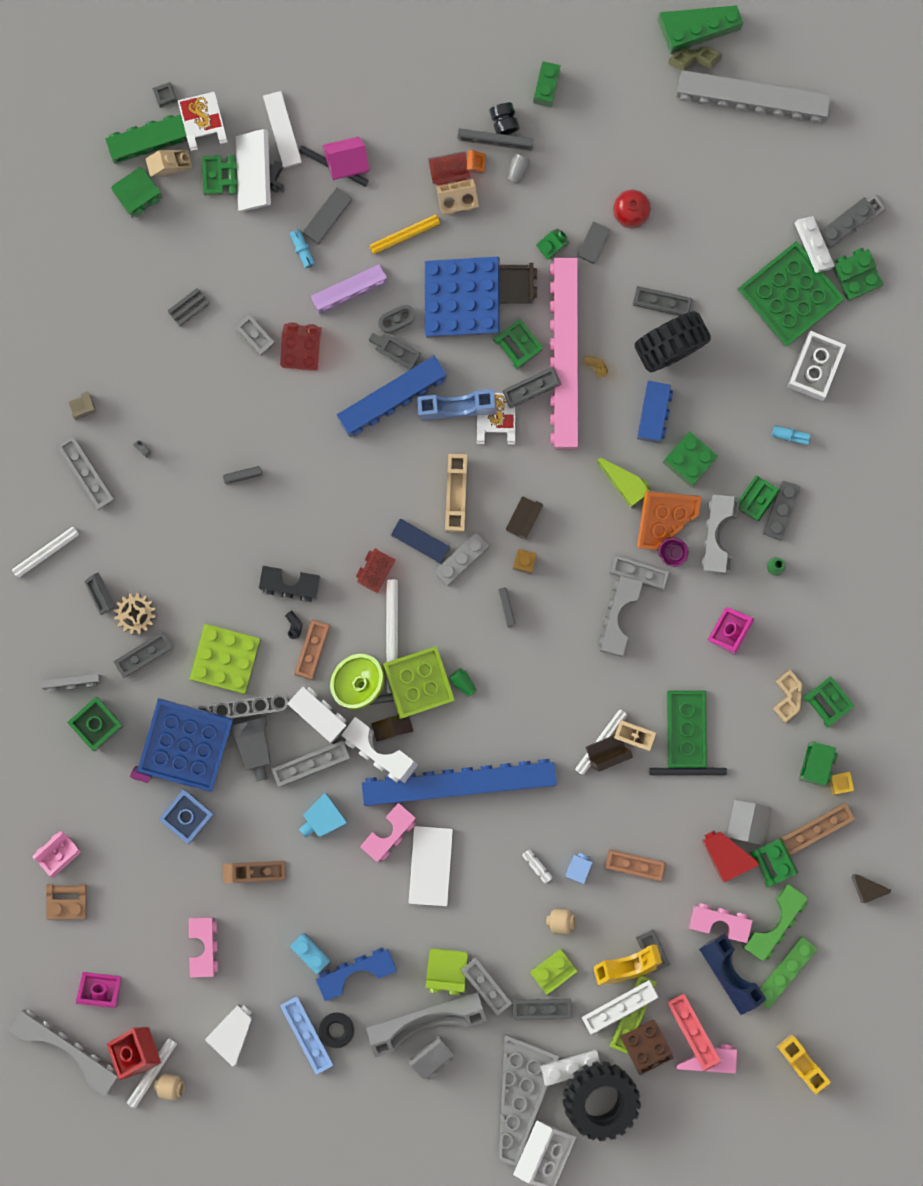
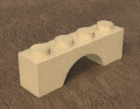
M448 454L446 533H464L467 454Z

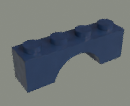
M725 933L710 940L699 949L740 1015L757 1008L767 1000L756 983L743 980L734 970L732 955L735 949Z

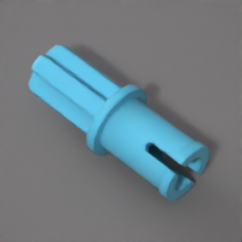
M774 425L771 437L785 439L789 443L793 441L804 445L809 444L810 434L795 431L793 428L788 429Z

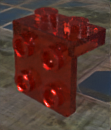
M294 322L284 324L281 340V367L317 370L319 366L322 327H318L315 324L304 326Z

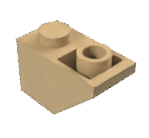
M159 150L145 159L150 177L167 176L193 168L188 150Z

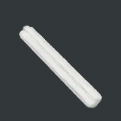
M74 527L68 529L13 568L14 575L20 578L79 536L78 531Z
M619 710L596 742L614 735L620 720L624 721L627 714ZM588 754L584 756L576 767V771L581 775H584L591 766Z
M167 1039L158 1053L161 1063L145 1073L127 1101L129 1106L137 1107L177 1045L175 1041Z

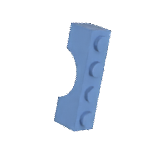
M494 389L474 391L471 394L460 397H442L438 395L417 397L418 414L421 421L497 413Z

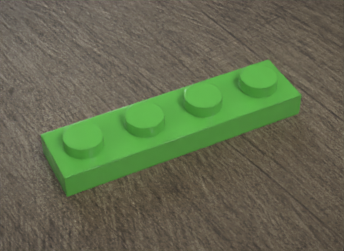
M801 936L760 987L761 992L767 999L762 1003L766 1008L770 1009L817 950L804 937Z

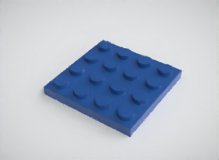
M498 256L425 261L426 337L500 333V258Z
M158 698L137 772L212 792L233 718Z

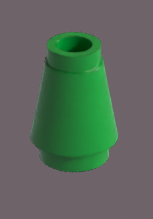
M773 557L767 563L768 572L774 576L783 574L786 569V564L780 557ZM776 562H779V565H781V568H777V567L775 566V563H776Z
M459 668L450 676L451 683L468 697L477 690L466 670L464 671L462 668Z

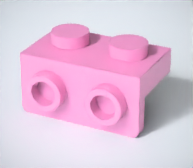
M60 831L53 835L47 844L39 848L36 854L33 855V858L51 878H54L81 851L68 835Z

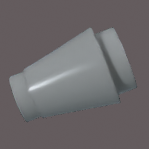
M515 154L511 160L507 180L517 184L529 166V159Z

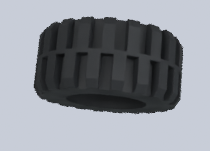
M692 311L660 325L635 342V350L645 369L649 372H655L696 352L709 343L711 335L700 314Z
M592 1062V1066L589 1067L586 1064L582 1066V1071L578 1072L576 1070L573 1073L574 1078L569 1079L566 1083L568 1089L565 1088L563 1092L565 1097L563 1099V1106L566 1109L565 1113L574 1128L581 1135L587 1136L591 1140H595L596 1137L599 1141H606L608 1137L610 1140L616 1139L618 1134L624 1135L626 1133L625 1129L627 1127L631 1129L634 1125L632 1121L638 1118L639 1112L637 1109L641 1108L640 1093L634 1081L619 1066L611 1065L609 1062H603L602 1065L599 1062ZM605 1086L613 1087L617 1090V1102L608 1113L593 1116L586 1112V1101L594 1090Z

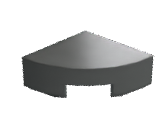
M140 440L133 444L146 458L151 454V451Z

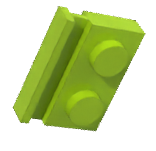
M559 949L530 971V974L546 995H548L578 971L563 951Z

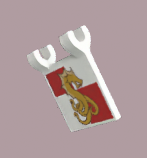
M215 91L178 100L190 151L198 150L196 138L214 133L218 134L220 144L227 143Z
M495 393L497 413L477 415V444L484 445L485 433H507V445H515V407L509 408L503 393Z

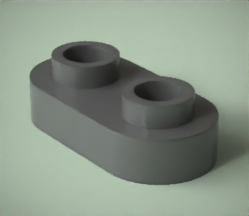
M402 305L383 314L379 319V328L384 333H392L409 325L415 318L413 308L409 305ZM408 313L409 317L404 319L402 318V314ZM390 321L392 325L390 327H386L385 322Z

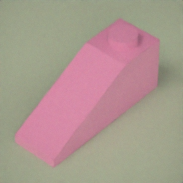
M721 1044V1047H714L721 1063L707 1071L736 1074L737 1049L732 1048L733 1045ZM695 1056L676 1063L677 1069L703 1071Z

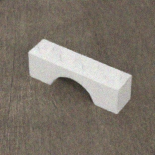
M356 717L341 735L346 739L345 744L352 749L356 746L361 750L359 754L366 760L369 758L375 761L373 765L381 771L384 769L389 771L388 776L395 782L400 780L405 783L418 766L416 762L400 750L389 755L377 753L373 746L374 731Z

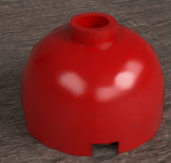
M634 189L626 190L619 194L613 206L615 219H617L620 225L630 229L642 226L648 220L651 212L650 201L647 196L641 191Z

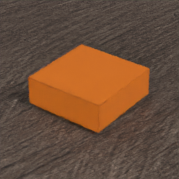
M473 150L467 151V170L485 173V154Z

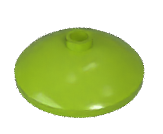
M355 654L347 657L339 663L331 677L330 689L334 700L342 707L352 710L368 706L379 696L383 688V668L375 658L367 654Z

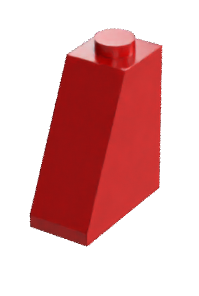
M714 830L704 835L706 839L702 840L722 882H726L759 865L755 859L723 833H716Z

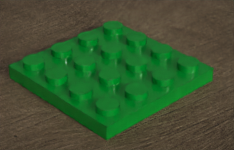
M797 241L737 289L785 347L790 345L845 299L823 272L815 273L808 254Z

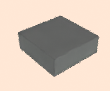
M170 82L153 88L159 107L177 101Z

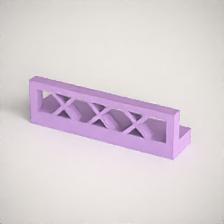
M380 264L311 295V299L318 314H321L387 283V277L383 273Z

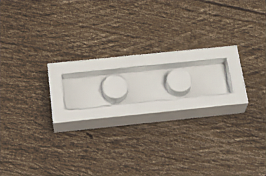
M814 217L798 219L794 224L815 273L833 269L835 265Z
M593 1050L542 1065L541 1071L544 1084L549 1086L573 1079V1073L576 1070L578 1072L582 1071V1066L587 1064L590 1067L592 1062L600 1063L597 1051Z

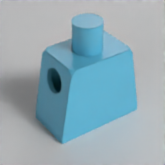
M324 793L303 815L307 823L301 826L299 830L305 838L314 831L318 837H321L345 825L347 821L328 795Z

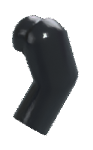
M291 610L285 615L291 623L288 637L290 639H297L301 635L303 624Z

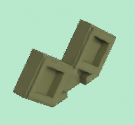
M707 46L699 47L696 50L680 49L669 59V65L685 71L694 62H697L711 69L722 59V53Z

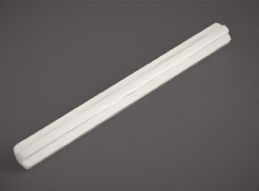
M395 579L386 581V662L398 659V581ZM386 679V692L391 694V691H390V688H389V685H388V682H387V679Z

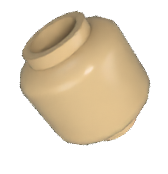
M554 909L547 916L546 924L547 927H550L553 934L567 935L575 929L576 916L569 909Z
M165 1073L155 1081L154 1089L157 1091L159 1098L175 1101L182 1097L185 1083L180 1076Z

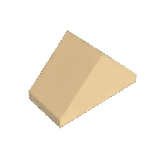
M620 720L614 739L636 748L651 751L657 733Z

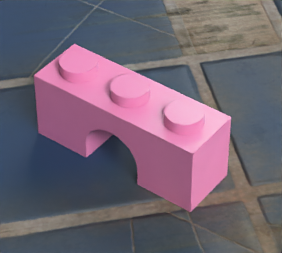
M399 803L386 816L393 825L392 834L387 838H380L372 832L360 846L377 862L380 859L384 861L390 854L388 851L392 845L396 847L402 841L403 837L401 835L404 831L409 832L416 825L414 822L416 818Z
M701 903L699 907L694 906L689 929L709 934L714 922L723 921L728 927V939L744 943L748 942L753 921L748 919L749 915L737 913V916L729 915V910L718 908L717 912L710 910L711 906Z
M214 917L189 918V938H198L205 945L204 953L201 956L190 957V977H214L215 972H218V960H215L214 953H218V942L214 941V933H217V921H214Z

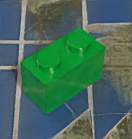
M542 61L534 94V104L552 107L561 65Z

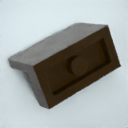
M523 496L506 527V531L526 540L543 504Z
M615 735L586 746L591 767L598 772L633 758L631 750L625 748L624 742L614 739Z

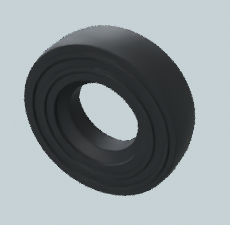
M331 1013L321 1021L319 1035L327 1046L341 1048L351 1041L354 1035V1026L351 1019L345 1014ZM333 1023H340L344 1027V1034L339 1038H334L329 1033V1027Z

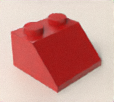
M149 1027L132 1028L106 1044L119 1080L149 1071L161 1063Z

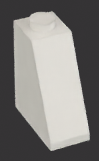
M239 1004L205 1039L232 1067L239 1059L253 1018L250 1016L252 1012L245 1005L241 1007Z

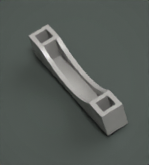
M478 992L376 1024L366 1029L374 1055L378 1057L395 1051L408 1037L426 1028L448 1024L471 1027L487 1022Z
M30 1009L20 1011L8 1029L9 1032L22 1041H43L64 1049L81 1066L88 1085L103 1096L107 1095L118 1079L114 1066L111 1064L106 1066L100 1062L102 1059L94 1053L90 1055L84 1051L86 1048L78 1042L74 1044L68 1040L70 1037L62 1031L58 1033L53 1030L51 1023L46 1020L40 1021L36 1018L38 1015Z

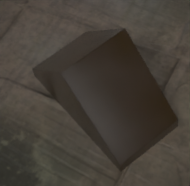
M399 715L371 723L376 742L413 732L409 716L400 719Z
M852 875V880L861 903H867L891 892V889L862 876Z

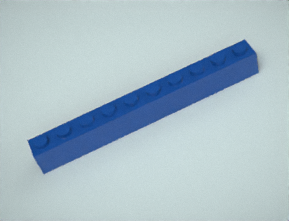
M550 759L538 760V764L532 765L530 761L519 762V766L513 767L511 763L500 764V768L492 769V765L481 766V770L473 771V767L461 768L462 772L454 773V769L442 770V774L435 775V771L423 772V776L419 777L412 773L405 783L400 780L395 782L389 776H385V780L377 781V777L365 778L366 782H362L364 806L556 786L554 762H550Z

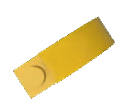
M656 944L650 945L642 951L625 958L604 960L593 968L598 985H608L646 975L656 970V966L660 965L662 960Z

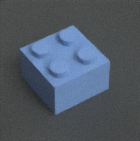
M183 789L158 820L187 844H191L215 814L187 790Z

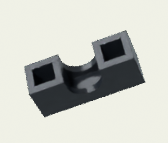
M269 566L262 567L259 589L263 590L262 594L274 596V592L281 593V597L293 599V596L301 597L300 600L312 602V599H317L320 575L301 572L299 581L295 585L288 586L282 582V569Z

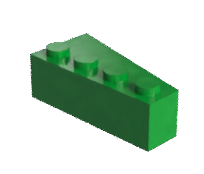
M737 5L659 12L658 21L670 54L680 49L741 30L743 25Z

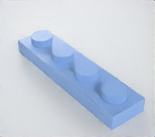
M298 996L281 1004L280 1007L315 1074L317 1075L332 1067L333 1063Z

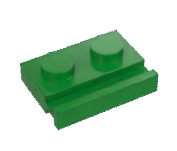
M756 475L740 498L739 510L759 522L780 490Z

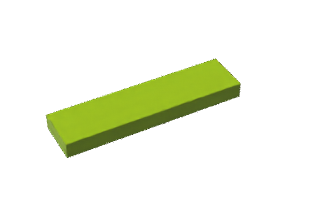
M640 976L637 977L633 989L648 980L652 982L655 988L657 981ZM648 1005L620 1019L610 1043L611 1048L628 1054L621 1036L639 1027Z

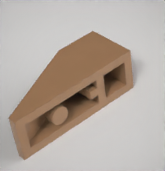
M285 861L222 864L223 883L286 880Z

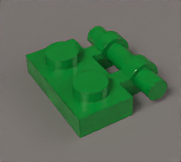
M221 155L202 156L204 195L223 194V187H228L229 194H236L238 180L235 178L237 163H235L234 155H228L227 162L222 163ZM222 170H228V179H222Z

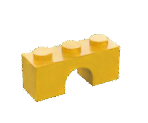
M789 1035L776 1046L815 1095L831 1083L793 1035Z

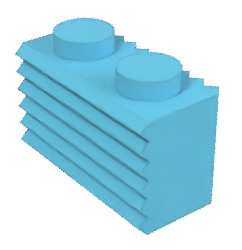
M305 933L290 946V949L296 951L298 957H301V960H304V963L309 965V968H312L315 974H318L331 961Z

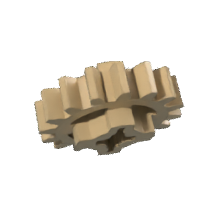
M129 593L128 599L124 596L122 597L123 603H116L119 609H114V612L118 613V616L114 617V619L120 620L117 626H124V632L130 629V634L133 635L137 630L140 635L142 633L141 629L148 631L147 625H154L151 619L156 618L152 614V612L156 611V608L150 607L153 604L152 601L146 602L147 596H143L141 599L139 593L136 594V597ZM136 601L143 603L146 607H138ZM129 604L127 611L123 612L125 606ZM134 608L136 611L140 612V614L137 615V620H135V618L131 616ZM147 616L146 621L142 624L143 617ZM124 620L133 621L134 627L127 625Z

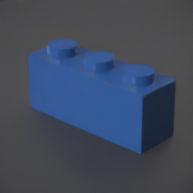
M654 381L647 382L637 439L660 443L661 438L665 439L667 428L663 427L664 420L669 418L670 409H667L668 401H672L673 396L670 384Z

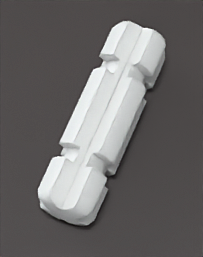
M530 849L522 854V857L529 862L528 864L535 873L541 876L540 879L545 884L552 879L551 874L546 872V868L537 857H534V853Z

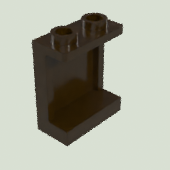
M529 263V265H500V304H533V299L537 298V287H533V279H537V268H533V263Z

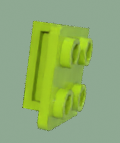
M430 949L425 988H429V992L433 993L449 990L448 994L460 995V992H464L465 975L461 972V969L467 965L468 954L464 951Z

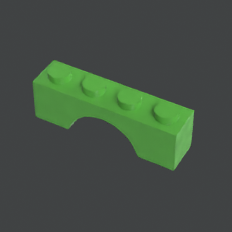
M789 884L785 885L775 899L780 908L778 924L768 932L759 933L753 931L748 938V942L743 945L745 950L763 962L765 959H770L774 953L773 947L775 944L782 942L785 937L784 931L787 927L791 928L797 920L794 917L798 911L802 912L808 904L805 902L807 897Z

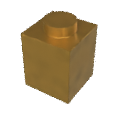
M518 549L513 570L532 574L537 554Z

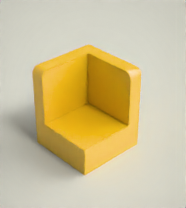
M850 772L832 775L830 781L832 795L854 791Z

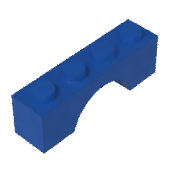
M382 947L372 951L373 955L366 958L365 955L355 958V963L348 965L346 962L336 966L337 970L330 973L329 970L319 973V978L316 979L324 1001L343 994L344 982L353 972L368 971L373 973L378 979L396 972L397 969L389 950H384Z

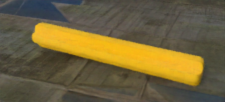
M433 215L370 244V249L373 254H377L440 225V220L437 215Z

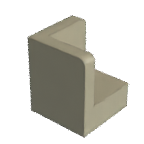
M89 392L81 394L82 397L69 402L72 416L75 420L97 412Z

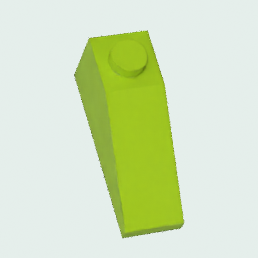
M603 458L597 460V464L630 508L644 499L645 491L650 489L645 479L641 480L638 476Z

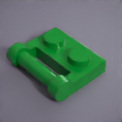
M518 319L493 339L496 345L499 344L514 363L513 366L516 370L543 350L542 345L521 319ZM507 336L511 338L524 355L521 359L505 341Z
M831 676L803 697L806 702L809 701L824 720V725L827 728L855 707ZM819 693L835 713L832 717L829 716L814 697Z
M782 838L750 852L752 858L754 857L759 864L758 866L766 880L764 882L766 887H770L799 873ZM766 852L772 864V867L777 875L774 878L772 877L762 856V853Z

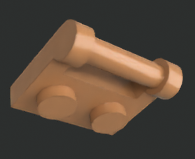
M47 884V919H86V884H80L79 886H53V884ZM54 894H80V899H54Z

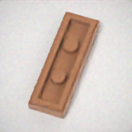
M311 620L294 675L313 680L330 625Z
M609 850L605 869L662 882L666 863Z

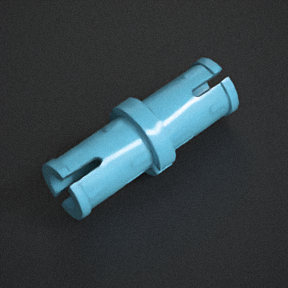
M297 229L296 232L292 231L289 233L296 247L295 252L299 254L304 268H309V264L311 267L316 263L309 251L310 246L306 244L301 230Z

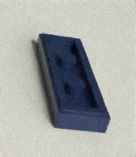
M401 518L391 533V536L440 564L450 548L448 545Z

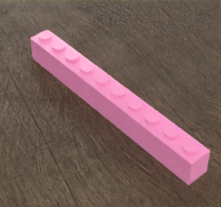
M554 258V264H550V275H554V282H550V294H554V301H550V312H554V320H550V331H554V339H550V350H554V357H550V368L555 367L562 385L554 388V395H550V407H554V414H550V425H554V433H550V444H554V449H577V258Z

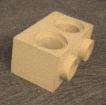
M473 179L436 186L441 214L451 215L456 211H471L479 207ZM466 194H470V195H471V196H470L469 198H467V199H464V198H463V196L466 195ZM452 198V201L444 202L445 199Z

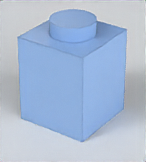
M581 853L578 856L573 855L565 877L584 884L592 862L588 861L590 857Z

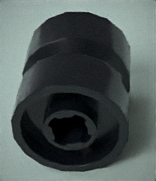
M511 102L498 104L489 109L492 121L496 122L494 124L496 134L509 135L520 129L517 118L513 117L515 110Z

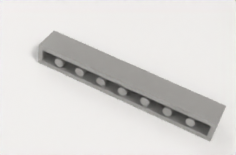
M681 70L676 97L687 102L697 100L705 105L715 103L723 108L733 106L741 111L752 109L760 114L770 112L778 117L788 115L796 120L807 118L811 119L812 122L821 123L828 116L831 95Z

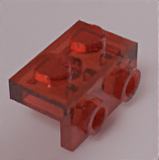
M465 151L428 158L432 182L437 184V186L448 184V181L453 180L456 182L464 181L470 177V172L467 170Z
M376 548L373 551L369 550L365 561H367L365 567H360L356 578H358L357 583L378 594L396 559Z

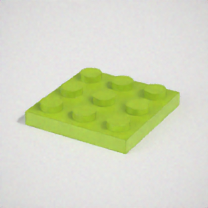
M204 624L190 680L246 694L261 639Z
M437 646L382 664L400 719L455 701Z

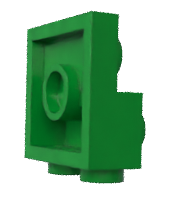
M860 248L853 252L854 256L849 258L842 256L835 260L836 264H834L833 270L848 301L883 286V282L876 270L877 265L869 249L864 251L863 248Z

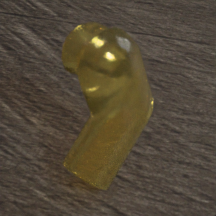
M585 356L584 364L593 366L598 377L603 378L607 375L608 368L603 359Z

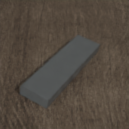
M461 128L458 130V140L529 151L533 148L534 139Z

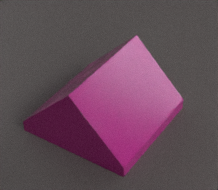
M359 136L322 145L332 180L369 172L366 147Z
M726 607L710 634L708 641L734 655L755 619Z
M83 972L76 1004L109 1008L118 1007L121 976Z

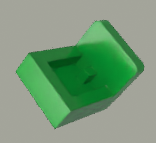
M556 229L548 233L536 246L548 260L563 247L567 246L569 241L563 231Z

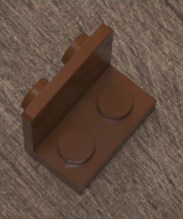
M651 1020L621 1036V1040L639 1076L674 1059L655 1020Z

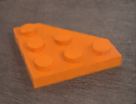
M645 491L637 547L654 550L660 548V545L666 539L676 535L690 520L693 521L699 516L701 497L698 495Z

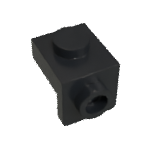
M275 160L273 165H269L270 190L276 193L278 191L284 192V185L277 182L283 165Z

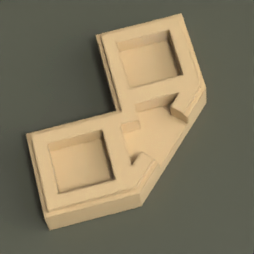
M791 669L775 681L787 697L772 709L784 723L795 716L801 707L802 683Z

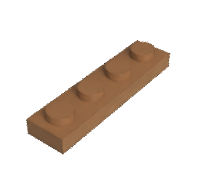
M845 802L783 836L782 839L789 854L792 855L854 821L855 818Z

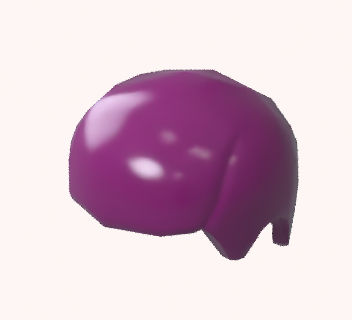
M669 538L660 545L659 556L666 565L672 567L680 566L688 558V547L681 539Z

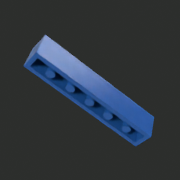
M434 355L337 414V418L348 436L353 435L355 437L364 431L363 428L367 425L372 427L380 422L379 418L386 415L388 417L396 412L397 407L401 405L405 407L410 404L415 396H423L429 392L428 389L430 387H438L443 384L447 374Z

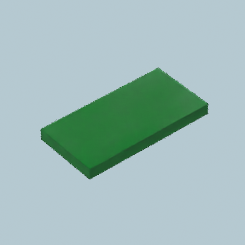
M706 690L667 691L668 768H707Z

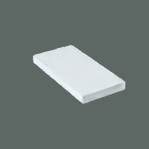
M262 129L236 136L238 211H247L271 205L268 130Z
M414 826L409 904L447 906L453 829Z

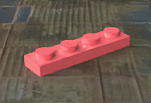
M685 994L668 1001L667 1005L702 1070L705 1072L720 1064L721 1060Z

